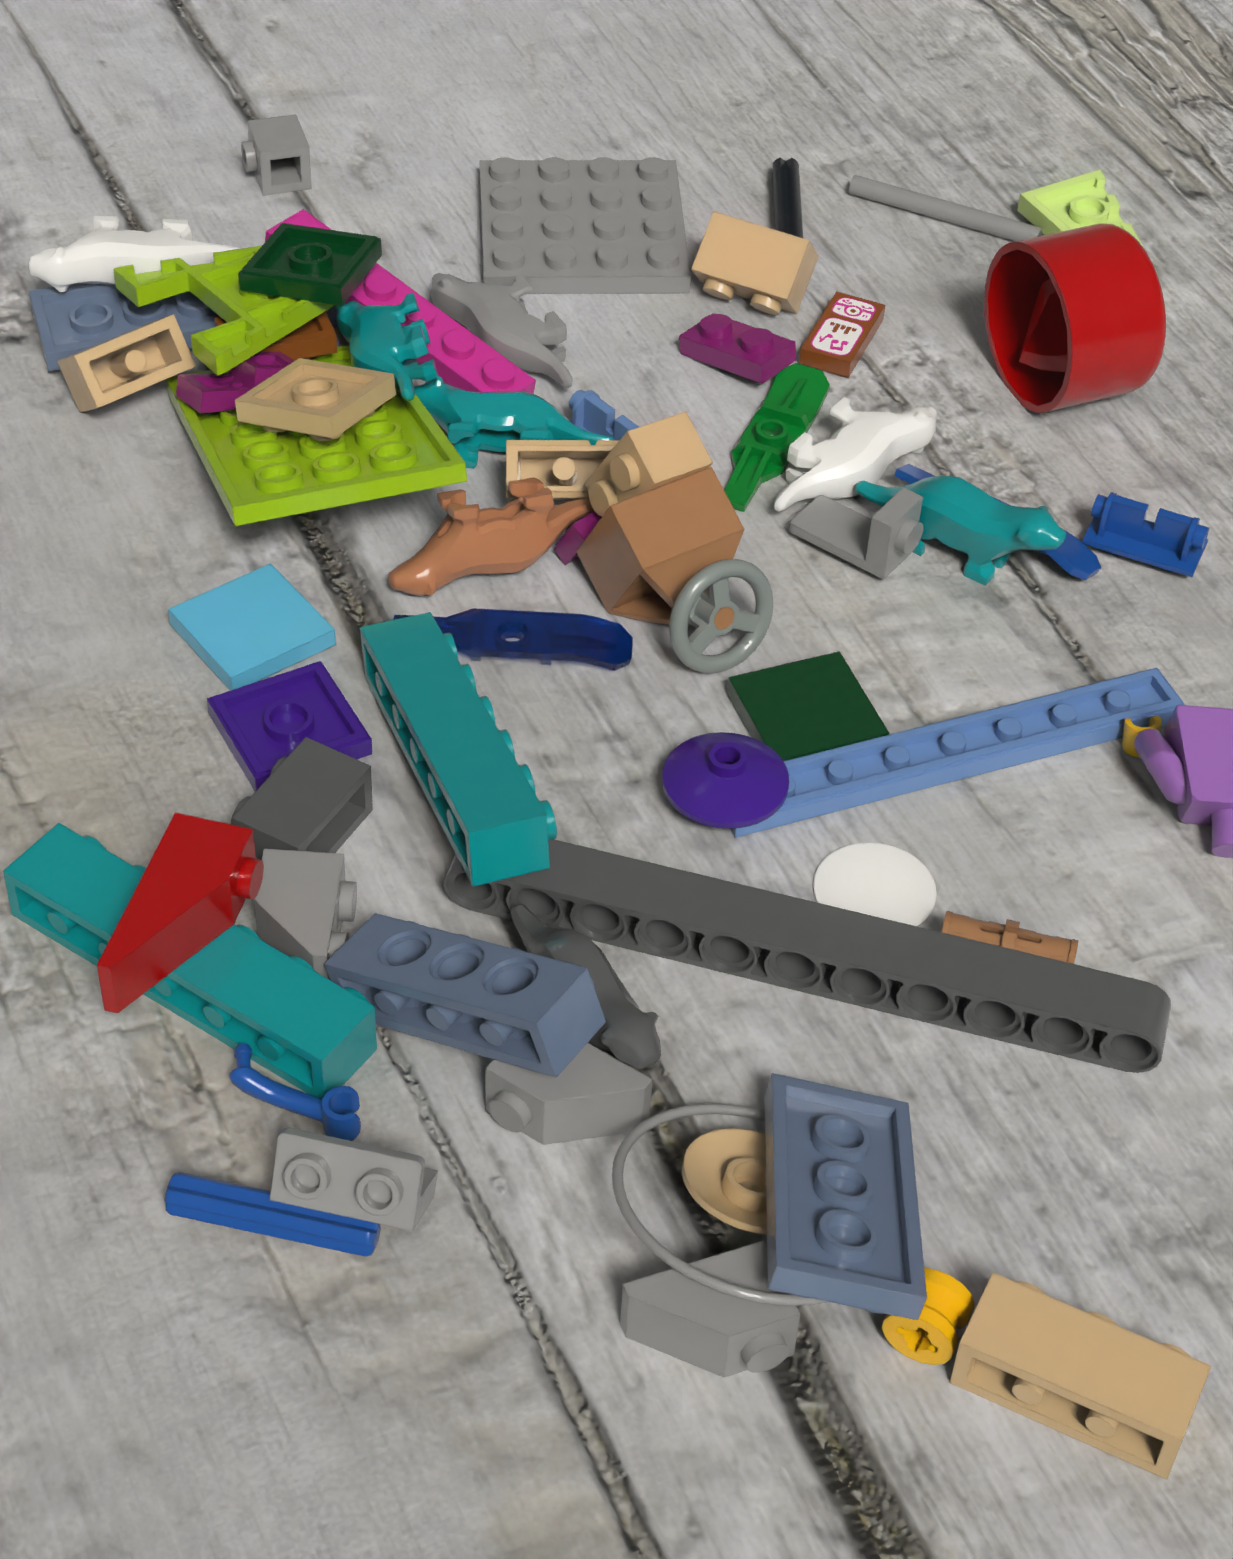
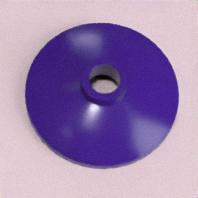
M708 733L686 740L669 754L663 766L662 787L671 805L685 817L710 827L742 828L768 819L782 807L788 795L789 774L781 757L763 742L736 733Z

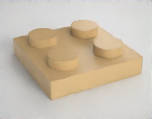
M299 358L235 399L237 420L239 422L261 425L263 430L268 432L288 430L309 434L311 439L317 441L334 440L341 437L345 430L361 419L374 414L375 409L396 395L395 378L393 373Z

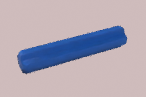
M178 1172L173 1174L166 1190V1211L170 1215L364 1257L371 1256L374 1253L380 1237L381 1224L271 1201V1191Z

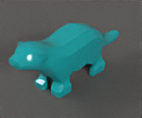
M414 293L407 294L399 305L364 306L356 301H348L343 306H336L337 327L345 339L350 342L349 351L352 367L393 373L396 390H401L403 399L407 401L413 400L415 396L412 380L428 382L438 377L434 359L426 361L421 365L415 360L429 353L427 344H430L431 341L424 319L412 322L407 326H401V323L406 321L405 315L420 311Z
M440 376L414 387L415 394L436 423L446 431L449 441L455 444L454 447L465 461L466 468L474 469L477 466L480 449L506 452V440H589L591 445H595L597 440H614L611 436L588 432L574 425L555 406L529 392H471L444 383Z
M944 475L928 477L901 487H883L867 481H859L855 487L858 494L881 507L903 487L922 496L923 501L919 520L923 524L921 539H938L953 549L967 553L968 560L964 565L963 575L985 586L994 578L995 567L1003 568L1009 559L1010 553L1025 549H1056L1066 539V531L1058 526L1046 506L1031 508L1002 503L960 477ZM921 539L913 553L919 556L925 553V543Z

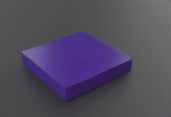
M321 661L207 698L209 716L255 792L269 778L276 762L284 756L288 757L305 737L355 759L372 754V738Z

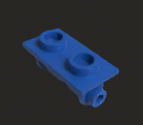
M1110 492L1108 497L1100 494L1097 495L1091 512L1093 519L1084 535L1083 544L1104 550L1113 555H1121L1147 563L1165 571L1193 577L1208 543L1209 527L1199 525L1200 518H1192L1160 508L1154 523L1145 520L1148 504L1119 496L1113 492Z

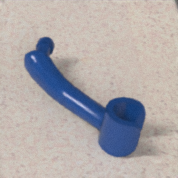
M241 1043L236 1046L234 1050L236 1069L232 1070L229 1077L232 1084L242 1092L276 1107L323 1123L326 1136L353 1141L359 1135L361 1121L359 1116L354 1114L360 1107L359 1096L352 1087L339 1086L332 1088L322 1099L273 1081L251 1068L252 1048L250 1045Z

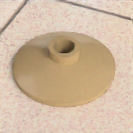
M728 1128L707 1132L696 1138L687 1148L682 1162L683 1181L693 1199L708 1213L724 1223L748 1232L767 1234L765 1133L748 1129Z

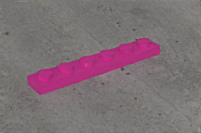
M302 209L267 230L265 242L282 223L331 229ZM377 263L344 303L356 301L364 306L399 305L407 294L414 293L420 311L405 315L406 321L401 323V326H407L412 322L424 319L431 341L430 344H427L429 353L415 360L423 364L434 359L438 376L442 377L443 381L447 384L466 391H525L534 394L536 384L534 378Z

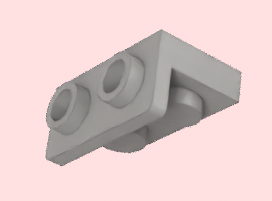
M285 1128L277 1139L270 1200L413 1231L434 1198L438 1170L425 1168V1159L419 1155L298 1129Z

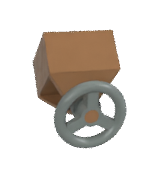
M712 467L611 505L577 550V554L607 613L644 622L669 625L670 641L675 654L681 662L695 671L718 673L739 665L757 649L770 626L773 614V594L770 583L764 573L754 564L740 559H733L745 529ZM729 577L741 578L751 586L755 595V612L740 610L730 600ZM688 625L696 628L690 637H688ZM732 629L747 631L742 639L729 650L717 655L701 654L718 635L727 634Z

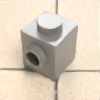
M297 115L247 121L249 141L241 142L243 163L246 172L254 171L262 195L312 189L309 144Z

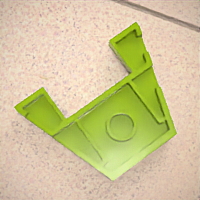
M261 246L214 252L213 263L190 266L181 258L160 260L161 270L135 274L134 265L120 266L113 269L116 288L138 307L190 291L227 322L191 335L193 355L217 376L228 372L335 306L333 304L240 291L238 273Z

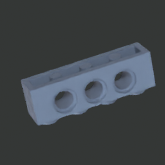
M377 913L365 922L324 963L332 982L342 988L350 987L357 990L370 1004L375 1006L376 1025L556 1078L606 1023L595 991L594 982L590 977L587 967Z

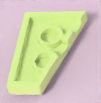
M1101 169L1020 193L1017 211L1034 226L1041 227L1044 235L1094 224H1113L1126 230L1140 242L1132 225L1122 221L1119 215L1120 204L1115 194L1108 195L1105 190L1106 178Z

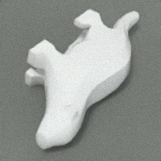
M94 216L93 232L78 238L68 245L48 248L31 256L28 268L31 276L44 280L59 292H66L68 286L76 283L115 285L113 269L120 266L134 265L135 274L159 271L161 270L160 260L181 258L190 266L213 263L214 252L241 248L192 241L191 227L188 220L163 219L162 230L151 232L136 230L117 231L120 224L117 216Z
M842 398L830 410L829 415L842 420L837 425L830 439L813 446V437L804 432L790 444L787 461L797 468L789 467L786 470V482L789 485L775 499V510L778 512L784 511L798 501L815 499L819 495H824L833 500L860 495L855 490L856 484L859 481L876 484L888 465L895 459L911 451L915 454L923 451L936 431V410L933 407H917L900 413L854 411L851 409V399Z

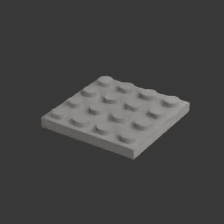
M507 157L495 160H479L483 283L511 286L515 276L522 274L532 285L533 293L530 294L690 293L691 273L676 160H663L656 157H649L643 160H614L607 157H600L594 160H564L557 157L544 160H515Z

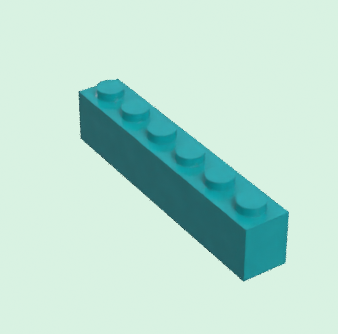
M431 612L360 627L365 679L471 885L474 887L550 868L548 841L557 837V826L552 807L548 800L539 801L537 798L534 780L528 765H518L509 732L506 729L498 730L489 698L487 696L479 697L470 665L468 663L461 665L458 660L457 648L450 632L442 633Z
M58 823L5 868L3 874L11 914L97 966L146 868L141 865L129 864L107 851L97 839L87 835L81 836ZM244 925L231 926L143 994L234 1050L241 1043L250 1045L252 1048L251 1060L307 1094L321 1099L332 1088L343 1086L377 1050L375 1006L370 1004L357 990L350 987L342 988L318 974L302 958L287 956L263 942L253 930Z

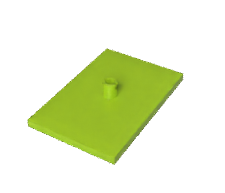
M350 345L337 347L338 353L318 356L313 360L352 367L349 351ZM205 370V371L193 372V373H188V374H215V373H214L212 370ZM178 375L166 379L168 396L234 526L467 482L465 461L416 394L413 400L407 401L403 399L401 390H396V395L375 409L374 414L361 419L345 430L341 437L330 441H317L311 439L309 434L288 430L268 432L263 430L261 425L239 422L236 409L200 413L176 396Z

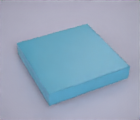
M271 563L168 609L170 625L230 691L258 682L336 645L335 629Z

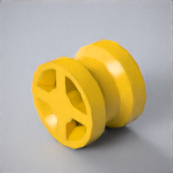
M924 1268L927 1299L919 1319L913 1320L886 1314L882 1330L887 1341L904 1356L924 1364H945L952 1358L957 1348L959 1339L956 1329H961L968 1324L974 1311L975 1302L968 1289L954 1277L939 1270Z

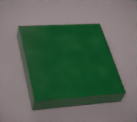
M282 223L238 273L240 291L343 306L382 256L381 238Z
M840 651L728 677L727 694L752 738L772 748L783 761L889 735V731Z

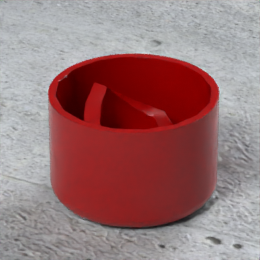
M1094 224L1010 242L1001 247L992 259L986 277L984 292V316L988 342L995 365L1005 386L1023 407L1032 412L1046 413L1126 394L1144 386L1156 372L1162 358L1166 337L1164 297L1158 275L1150 257L1140 242L1129 232L1113 224Z

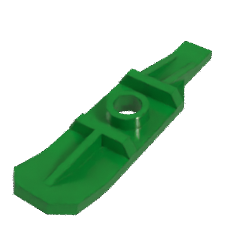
M795 363L787 366L777 374L765 400L758 408L731 453L734 471L724 491L734 510L744 512L760 485L783 474L789 464L787 456L790 444L804 432L807 433L830 390V384L822 370Z

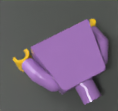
M1177 705L1164 729V736L1161 733L1162 719L1159 716L1150 717L1149 727L1136 726L1131 722V718H1125L1122 749L1124 752L1142 760L1165 798L1176 804L1178 817L1182 822L1212 826V853L1214 855L1233 858V709Z

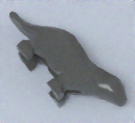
M517 904L513 906L510 911L511 917L527 952L587 967L590 977L594 982L595 991L606 1023L588 1043L603 1052H610L619 1061L639 1069L657 1063L662 1057L660 1039L655 1026L659 1016L655 1012L646 1013L639 1009L602 950L591 939L577 931L546 926L526 905Z

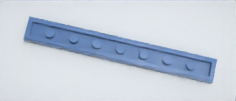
M1153 668L786 760L784 763L789 774V790L782 807L774 815L758 824L742 828H730L734 837L737 838L1123 738L1125 718H1131V722L1136 726L1149 727L1150 717L1159 716L1162 719L1161 728L1166 727L1175 707L1185 704L1160 670Z

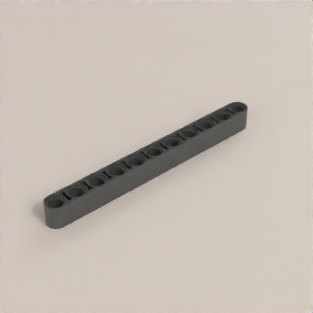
M555 839L548 841L550 868L473 887L455 854L444 878L443 887L448 897L460 907L513 921L510 912L511 908L517 904H523L546 926L557 929H571L593 941L1125 1072H1147L1156 1068L1162 1060L1171 1000L1164 990L1146 981Z

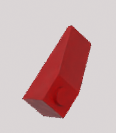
M174 813L97 963L105 1011L119 1013L234 925L245 900L255 899L263 879L264 864L261 859H256L253 829Z

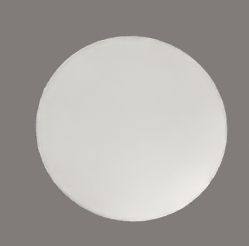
M857 843L832 852L818 866L813 881L814 894L818 903L913 926L920 925L928 918L935 906L937 896L934 879L920 860L900 848L881 843Z

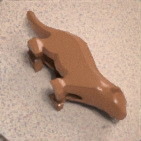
M535 477L509 481L511 494L519 498L507 503L501 509L491 507L479 510V504L466 505L465 490L459 489L437 493V501L448 514L425 546L413 557L398 565L389 573V585L394 590L403 591L413 596L433 595L442 586L466 575L519 572L539 560L569 525L579 518L594 512L589 498L569 501L554 506L552 491L548 487L544 488L543 482Z

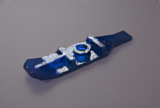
M473 608L448 617H434L443 634L449 632L452 634L457 652L470 656L471 661H481V657L541 660V665H551L552 660L576 661L616 671L628 666L632 659L633 637L621 624L595 616L574 613ZM394 614V620H395V619L404 618V617L414 616V615H395V614ZM508 638H517V639H520V640H518V641H507L506 639H508Z

